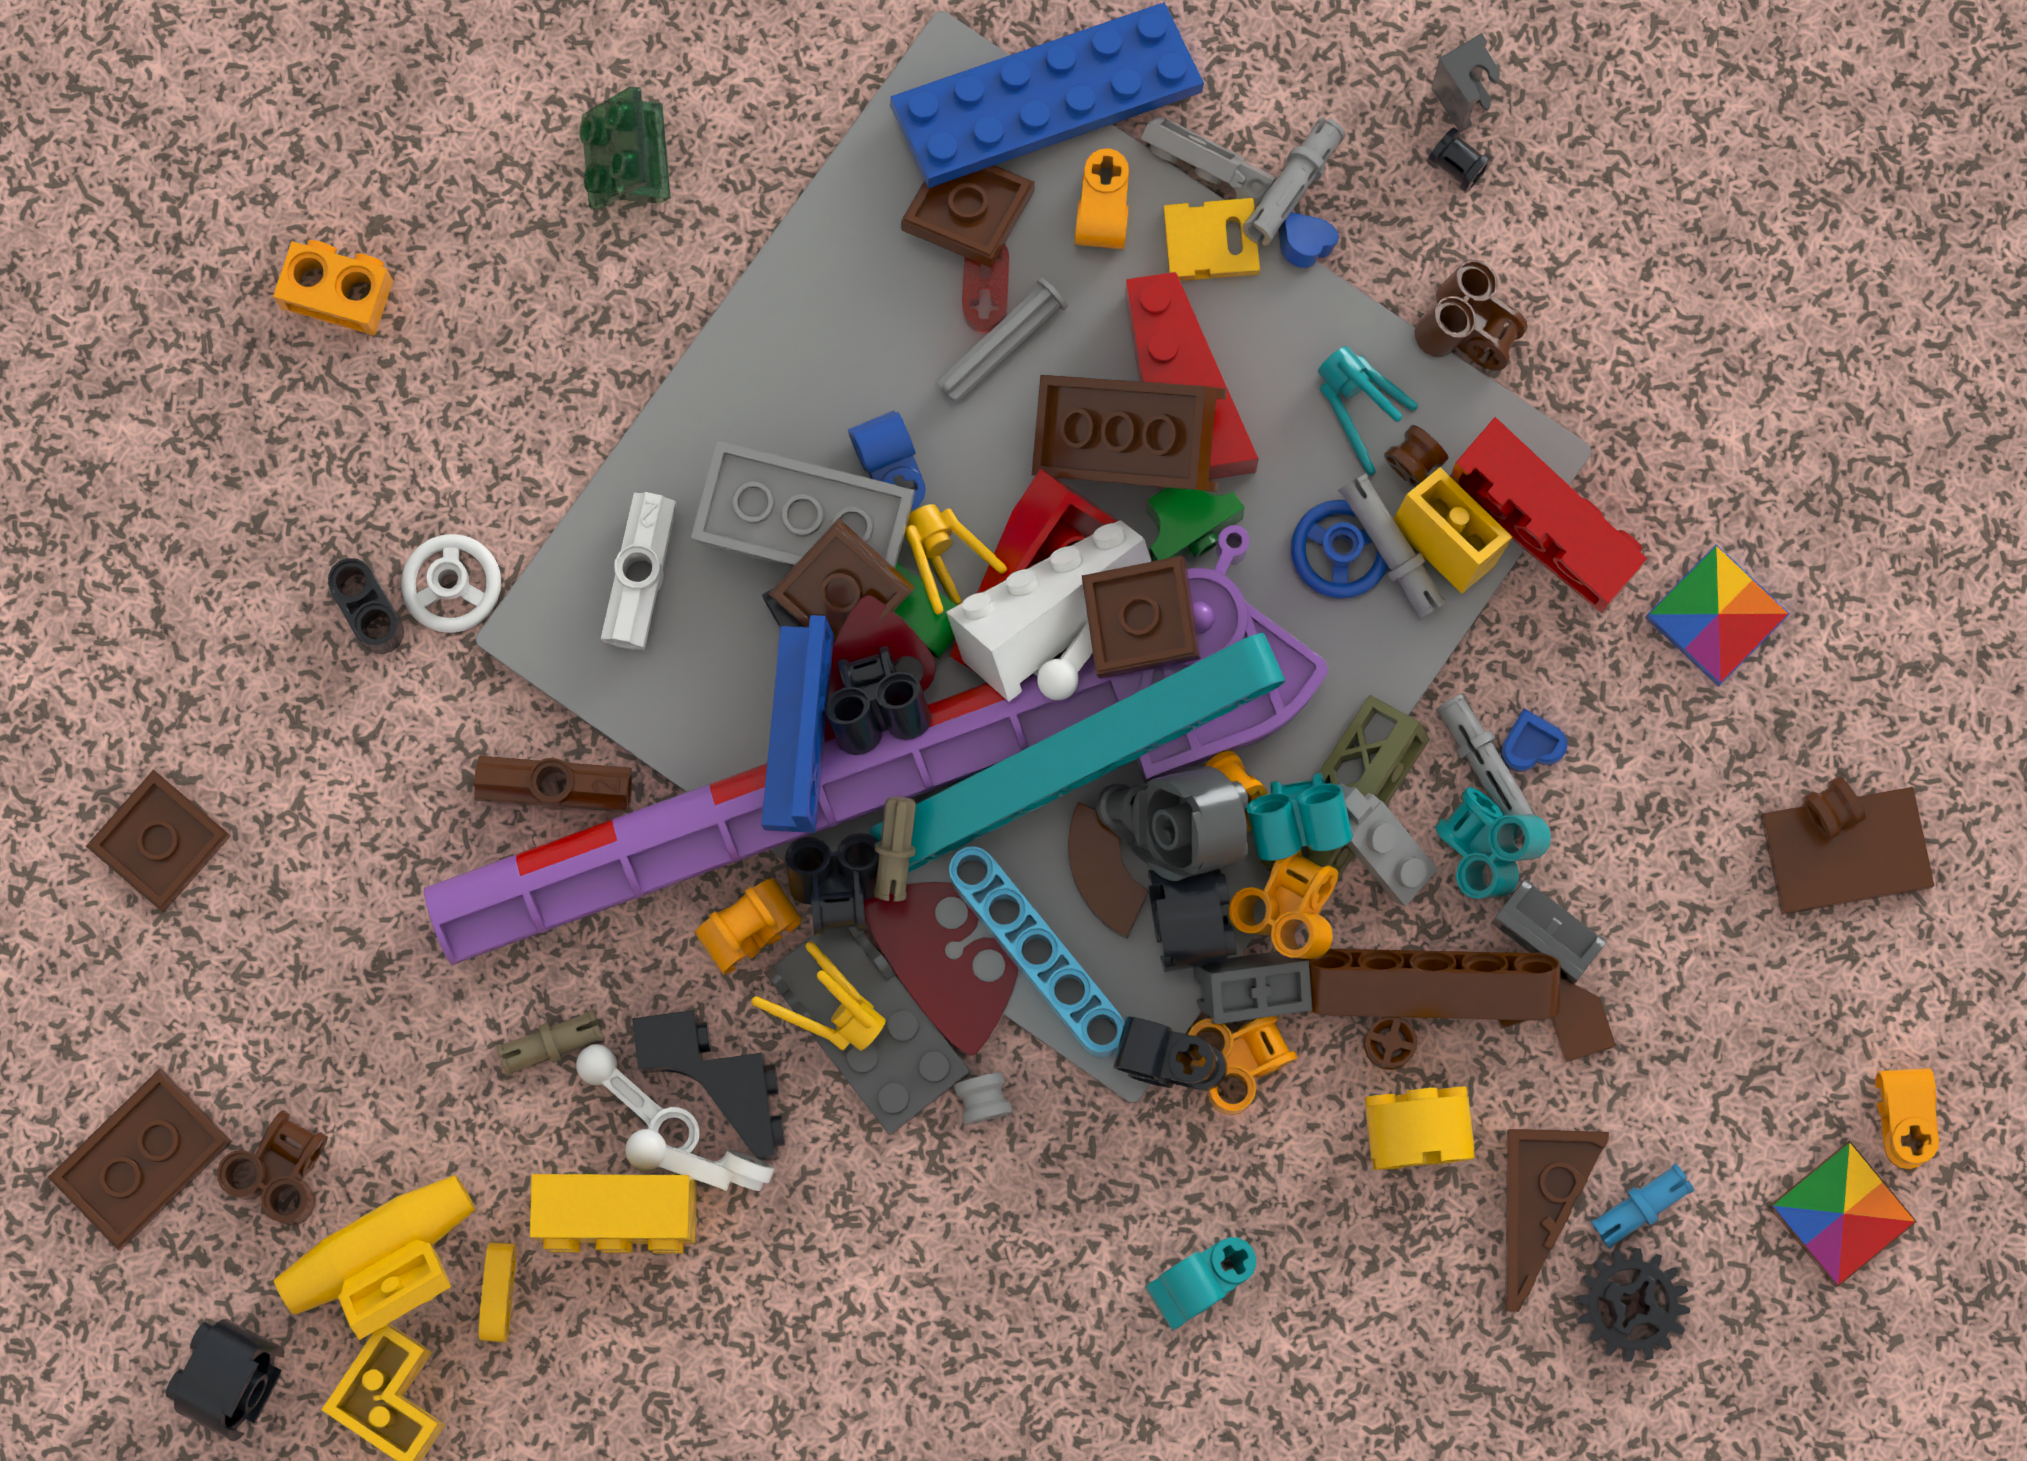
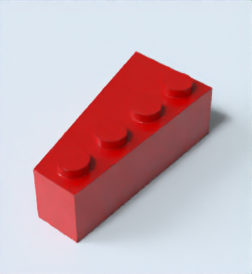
M1171 272L1126 279L1125 298L1139 382L1227 389L1226 400L1216 399L1209 480L1256 473L1259 458L1177 273Z
M1496 417L1492 419L1455 462L1450 477L1512 536L1513 541L1600 613H1603L1647 560V557L1641 553L1643 550L1641 544L1633 536L1623 530H1616L1593 503L1582 498Z

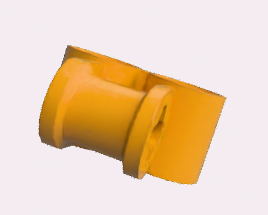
M1302 850L1288 858L1276 860L1265 889L1248 887L1235 893L1228 908L1229 918L1239 931L1249 934L1271 935L1275 949L1284 956L1300 959H1317L1328 951L1333 940L1332 928L1329 922L1318 914L1335 888L1338 870L1330 865L1325 867L1317 865L1303 857ZM1262 899L1266 905V915L1262 922L1258 924L1253 917V908L1256 902ZM1304 922L1309 930V938L1305 946L1300 948L1295 941V933L1298 926Z
M770 878L753 888L752 886L747 888L745 894L731 907L720 912L714 911L709 915L710 918L703 922L695 930L694 934L723 975H727L736 970L734 964L747 955L752 959L763 947L783 938L779 933L785 929L790 933L802 923L803 919L775 878Z
M1278 1016L1258 1018L1237 1029L1233 1034H1231V1031L1224 1023L1213 1024L1209 1018L1197 1022L1190 1029L1188 1035L1197 1036L1202 1032L1209 1031L1216 1033L1222 1039V1053L1227 1062L1225 1078H1237L1245 1086L1246 1097L1236 1104L1223 1101L1218 1094L1217 1087L1208 1090L1209 1101L1218 1112L1232 1116L1242 1113L1250 1106L1255 1097L1256 1084L1254 1078L1268 1075L1298 1059L1295 1051H1289L1276 1025L1279 1019ZM1261 1035L1264 1037L1272 1055L1269 1053ZM1204 1057L1199 1061L1192 1060L1194 1065L1204 1067L1206 1062Z

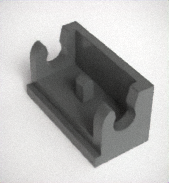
M1482 33L1439 58L1431 87L1460 133L1472 126L1470 116L1475 102L1479 100L1480 105L1486 111L1490 109V96L1480 82L1483 69L1488 73L1489 80L1494 84L1498 83L1500 77L1497 64L1485 48L1487 40Z
M1526 878L1491 922V924L1529 953L1548 954L1557 958L1561 964L1560 977L1573 984L1578 981L1607 943L1606 939L1589 929Z
M1276 951L1227 958L1226 963L1193 968L1194 977L1198 983H1202L1205 998L1197 999L1198 1006L1203 1013L1211 1017V1023L1213 1024L1312 1011L1309 960L1290 958Z

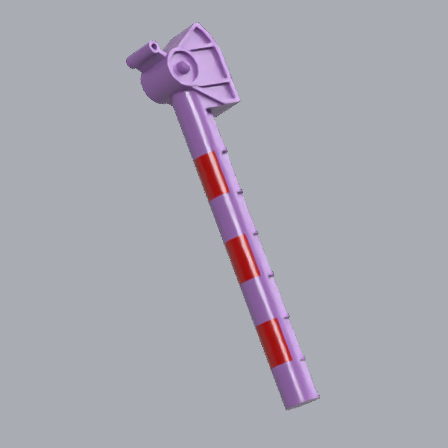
M1230 525L1220 533L1216 547L1219 560L1214 570L1206 568L1187 569L1201 656L1200 660L1244 638L1264 633L1286 682L1279 688L1137 758L1145 783L1152 779L1170 775L1206 762L1220 752L1227 750L1236 751L1277 732L1305 707L1329 672L1323 658L1244 600L1239 588L1226 577L1230 566L1240 563L1245 558L1249 547V534L1241 526ZM1092 653L1078 671L1079 683L1076 691L1064 700H1052L1044 696L1038 687L1037 676L1033 673L1020 683L1022 692L1009 702L988 683L928 704L932 714V722L927 731L914 739H897L890 734L889 730L882 732L880 743L873 750L860 755L847 754L841 750L836 738L824 742L816 833L885 808V801L889 797L903 796L905 798H913L973 776L1200 660L1099 679L1095 672ZM767 763L430 885L424 888V897L441 948L449 963L454 966L462 961L539 933L547 932L550 929L635 898L643 897L646 894L731 863L742 861V859L814 833L768 831L763 829L761 821Z

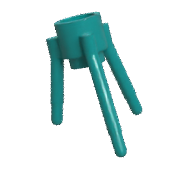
M1346 345L1331 354L1319 367L1318 373L1326 381L1319 390L1331 403L1367 475L1372 476L1376 472L1375 467L1340 395L1344 394L1347 399H1350L1363 390L1395 422L1401 421L1402 414L1370 380L1409 410L1415 411L1418 408V404L1376 371L1362 355L1357 357Z

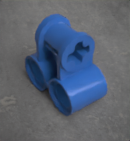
M893 410L848 429L859 461L864 471L869 473L870 478L895 485L893 478L898 475L905 481H913L914 487L909 488L915 490L911 511L917 508L924 499L926 488L913 456L916 454L915 448L899 412Z

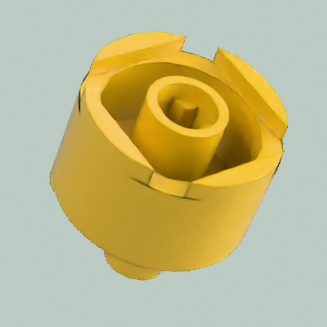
M1466 1086L1443 1089L1423 1088L1408 1090L1406 1094L1396 1096L1395 1094H1383L1364 1097L1373 1170L1446 1164L1475 1159L1472 1121Z

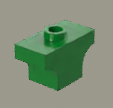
M1166 487L1147 500L1146 512L1157 526L1159 532L1158 538L1149 547L1151 562L1177 556L1185 558L1191 553L1195 558H1198L1212 550L1217 545L1218 535L1222 530L1243 519L1245 507L1234 491L1225 495H1213L1203 490Z

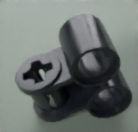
M888 646L880 647L878 654L848 662L846 658L838 660L844 688L836 691L829 697L825 705V713L841 750L852 755L865 754L873 750L880 743L882 732L889 730L890 734L895 738L902 740L914 739L928 730L932 722V714L918 679L911 673L896 671Z
M867 833L849 835L840 842L837 851L830 852L829 846L824 841L806 837L793 842L786 850L785 862L791 896L796 901L811 905L814 935H822L825 929L856 927L858 932L866 931L864 900L875 897L873 891L876 885L879 853L875 851V844L879 842L876 837Z
M1128 1016L1125 1019L1113 1068L1128 1073V1077L1160 1087L1173 1088V1085H1178L1199 1091H1208L1216 1088L1224 1080L1227 1073V1062L1223 1053L1204 1039L1171 1031L1170 1027L1157 1022ZM1202 1057L1206 1059L1204 1067L1198 1066L1194 1070L1190 1069L1192 1060L1199 1061Z

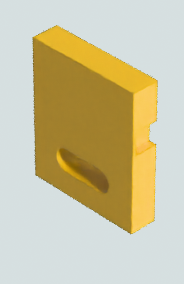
M1253 198L1208 201L1199 207H1189V203L1164 205L1163 212L1169 273L1176 272L1180 281L1259 275L1258 244L1251 241L1245 235L1242 228L1245 221L1255 211ZM1231 221L1238 223L1240 226L1242 252L1238 255H1233L1228 250L1226 224Z

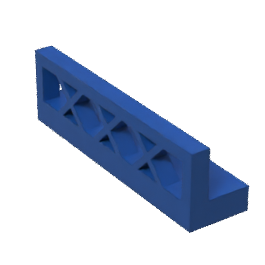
M810 615L809 627L780 626L761 826L764 830L816 833L827 717L825 705L829 696L834 633L826 616Z

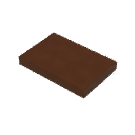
M1908 787L1858 796L1866 819L1856 825L1848 823L1841 827L1840 834L1830 841L1825 839L1816 829L1804 806L1763 813L1761 819L1781 915L1933 888L1935 885L1914 788Z
M159 1068L48 1178L117 1250L121 1251L233 1141L162 1068Z

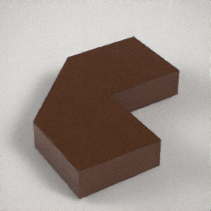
M1560 977V1011L1551 1020L1565 1062L1567 1063L1616 1047L1600 997ZM1498 1020L1500 1029H1504L1529 1020Z

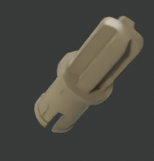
M895 796L889 797L885 801L881 841L875 844V851L879 853L876 885L873 891V895L876 898L889 901V894L891 892L894 894V901L906 899L909 859L915 856L916 848L911 845L916 803L913 799Z

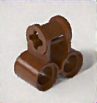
M1468 260L1463 262L1438 287L1436 293L1437 304L1416 324L1415 339L1418 346L1425 353L1433 357L1446 356L1457 347L1477 365L1488 370L1500 371L1505 368L1510 359L1508 351L1515 340L1523 337L1528 325L1520 312L1505 305L1493 296L1498 287L1494 271L1480 260ZM1509 322V325L1504 327V324ZM1489 347L1490 349L1488 350V352H1485L1484 349Z
M282 1110L267 1128L255 1154L244 1150L233 1151L220 1161L217 1169V1180L220 1187L232 1196L244 1200L255 1199L261 1196L263 1210L272 1220L286 1225H298L310 1217L315 1207L314 1193L302 1180L313 1168L324 1150L328 1136L322 1132L316 1135L291 1121L290 1114ZM288 1137L302 1146L301 1149L286 1142L285 1138ZM250 1161L256 1169V1178L251 1186L245 1189H238L233 1181L234 1171L239 1164ZM295 1187L300 1194L299 1207L295 1212L283 1215L277 1207L278 1196L284 1189Z

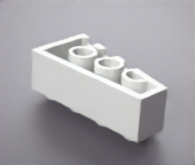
M1121 520L1099 527L1093 535L1074 545L1054 551L1049 558L1028 569L1012 573L1006 581L987 591L967 597L962 604L946 612L963 662L1008 702L1022 692L1020 683L1033 673L1035 676H1038L1040 668L1069 647L1088 622L1081 575L1151 562L1145 539Z

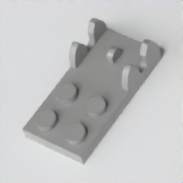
M716 440L691 539L711 548L728 549L754 559L768 562L775 561L794 566L829 527L840 518L896 569L915 490Z

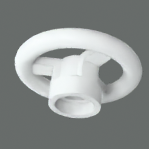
M456 534L437 536L421 544L408 558L401 577L402 597L411 615L425 627L445 633L465 631L481 623L494 609L501 591V574L492 553L477 540ZM443 550V557L435 560L428 568L426 579L429 587L417 593L416 578L420 567L430 556ZM460 550L471 554L483 567L486 576L485 593L470 585L468 572L459 561ZM450 574L458 576V582L453 588L446 589L442 587L444 577ZM458 597L476 606L471 612L455 618L440 617L426 609V607L440 599L450 600Z

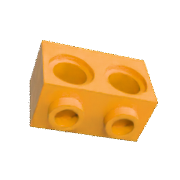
M308 240L307 245L291 241L273 294V298L280 309L375 336L393 283L387 268L383 267L384 263L375 257L356 253L354 259L336 254L337 249L317 240ZM320 269L323 271V277L318 284L311 287L300 285L301 277L308 270ZM361 282L371 285L370 292L365 298L357 301L347 298L348 291L353 285Z

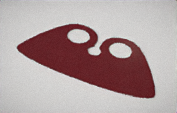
M866 595L851 610L834 642L828 699L833 693L844 688L838 660L846 658L848 662L878 654L880 647L888 646L893 662L905 656L914 657L921 662L924 673L919 683L924 692L934 680L936 671L934 657L920 637L892 610L877 625L886 605L875 597ZM827 717L824 742L836 738Z
M924 882L906 884L907 895L903 901H894V894L891 892L889 894V901L876 897L864 900L865 920L878 946L921 1010L954 1046L965 1054L971 1056L977 1054L990 1037L1007 1006L1015 986L1018 967L994 938L983 937L974 940L964 947L963 954L958 959L954 960L946 956V945L953 941L961 942L971 935L979 921L966 904L968 916L962 926L956 929H947L938 923L935 917V909L942 899L956 897L963 901L955 891L952 883ZM992 949L1002 955L1005 961V970L999 979L993 982H985L974 974L972 963L974 957L979 952Z

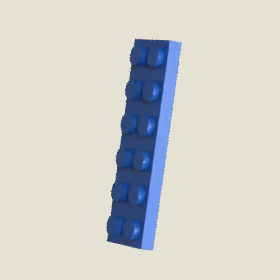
M1165 2L893 95L890 97V107L927 188H931L1200 94L1203 91L1204 82Z

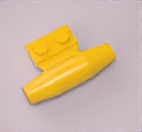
M456 1174L399 1195L325 1237L274 1279V1284L283 1302L293 1315L339 1299L350 1328L357 1338L361 1340L452 1287L442 1263L432 1246L476 1211V1208Z

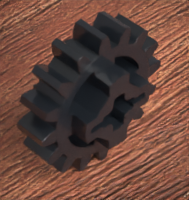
M1634 1248L1629 1260H1625L1620 1250H1615L1611 1252V1266H1608L1600 1259L1592 1263L1598 1274L1596 1278L1587 1275L1581 1277L1580 1282L1589 1291L1587 1295L1576 1296L1574 1299L1575 1303L1586 1306L1587 1309L1586 1314L1576 1319L1577 1324H1591L1593 1330L1589 1333L1586 1340L1592 1343L1603 1339L1606 1342L1603 1347V1355L1611 1356L1619 1348L1622 1349L1623 1362H1632L1635 1350H1639L1645 1361L1650 1360L1654 1357L1653 1345L1656 1344L1664 1351L1672 1348L1670 1340L1667 1338L1669 1332L1676 1335L1684 1333L1685 1329L1676 1322L1677 1316L1689 1314L1690 1308L1678 1304L1677 1297L1688 1292L1687 1286H1673L1671 1280L1678 1272L1676 1267L1664 1272L1659 1269L1661 1255L1655 1254L1648 1262L1642 1261L1641 1248ZM1624 1270L1638 1271L1630 1284L1620 1286L1615 1282L1608 1281L1617 1272ZM1656 1283H1658L1663 1291L1666 1310L1657 1305L1653 1292ZM1637 1290H1640L1638 1304L1645 1308L1643 1314H1633L1628 1320L1624 1321L1626 1305L1620 1302L1621 1296L1629 1297ZM1598 1299L1608 1305L1612 1318L1608 1328L1600 1317ZM1645 1324L1656 1330L1645 1339L1626 1340L1634 1326Z

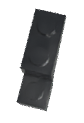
M694 1010L632 1018L638 1070L642 1074L672 1072L694 1079L705 1088L747 1147L758 1159H778L776 1147L785 1146V1134L782 1115L772 1116L770 1096L779 1094L775 1064L766 1065L762 1052L703 1061L702 1053L711 1052L709 1027L707 1021L698 1023V1017Z

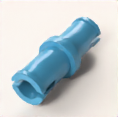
M1675 1163L1669 1170L1638 1190L1636 1187H1633L1627 1191L1628 1198L1596 1220L1593 1219L1590 1223L1595 1231L1599 1232L1600 1238L1607 1248L1611 1249L1614 1247V1244L1643 1224L1647 1223L1651 1226L1659 1220L1657 1217L1659 1213L1695 1190L1689 1180L1686 1181L1685 1178L1687 1176Z

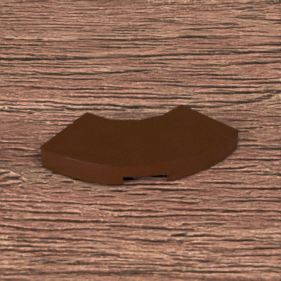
M1078 802L1072 816L1068 838V856L1075 884L1091 912L1105 926L1127 939L1149 891L1132 879L1123 864L1120 849L1121 839L1103 825L1095 809Z

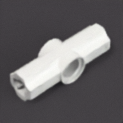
M634 492L621 551L614 561L615 578L602 630V642L630 650H645L657 593L664 581L663 566L677 509V502L675 500L648 492ZM637 561H646L652 565V572L646 580L634 582L626 577V572L631 564Z

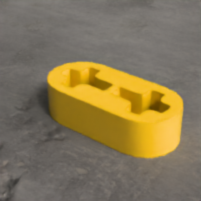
M488 1243L479 1315L480 1341L506 1343L508 1340L517 1259L516 1244Z

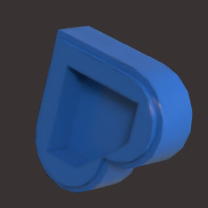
M1293 212L1289 214L1278 229L1282 255L1292 265L1302 268L1311 267L1318 258L1329 256L1339 238L1335 227L1326 220Z
M1523 708L1503 742L1501 758L1510 770L1516 772H1526L1532 769L1536 763L1553 765L1559 762L1565 755L1567 739L1558 727Z

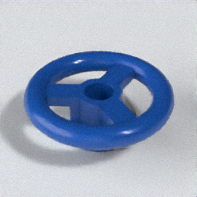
M1331 500L1313 507L1300 519L1291 539V557L1296 572L1311 589L1332 598H1351L1366 593L1376 586L1385 575L1388 566L1377 550L1371 569L1360 579L1348 583L1349 564L1354 562L1360 556L1363 547L1372 543L1364 528L1359 530L1351 523H1335L1327 530L1318 525L1319 521L1332 515L1343 514L1357 518L1346 500ZM1307 538L1322 546L1327 559L1333 562L1332 582L1320 577L1310 566L1306 555ZM1337 540H1344L1349 543L1351 550L1346 554L1337 553L1333 548V543Z

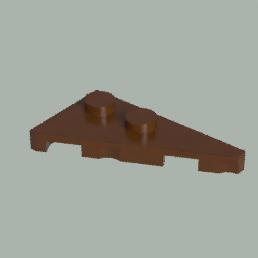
M1507 1130L1505 1312H1519L1525 1299L1529 1296L1549 1252L1553 1249L1578 1196L1582 1193L1588 1181V1177L1600 1153L1609 1140V1132Z

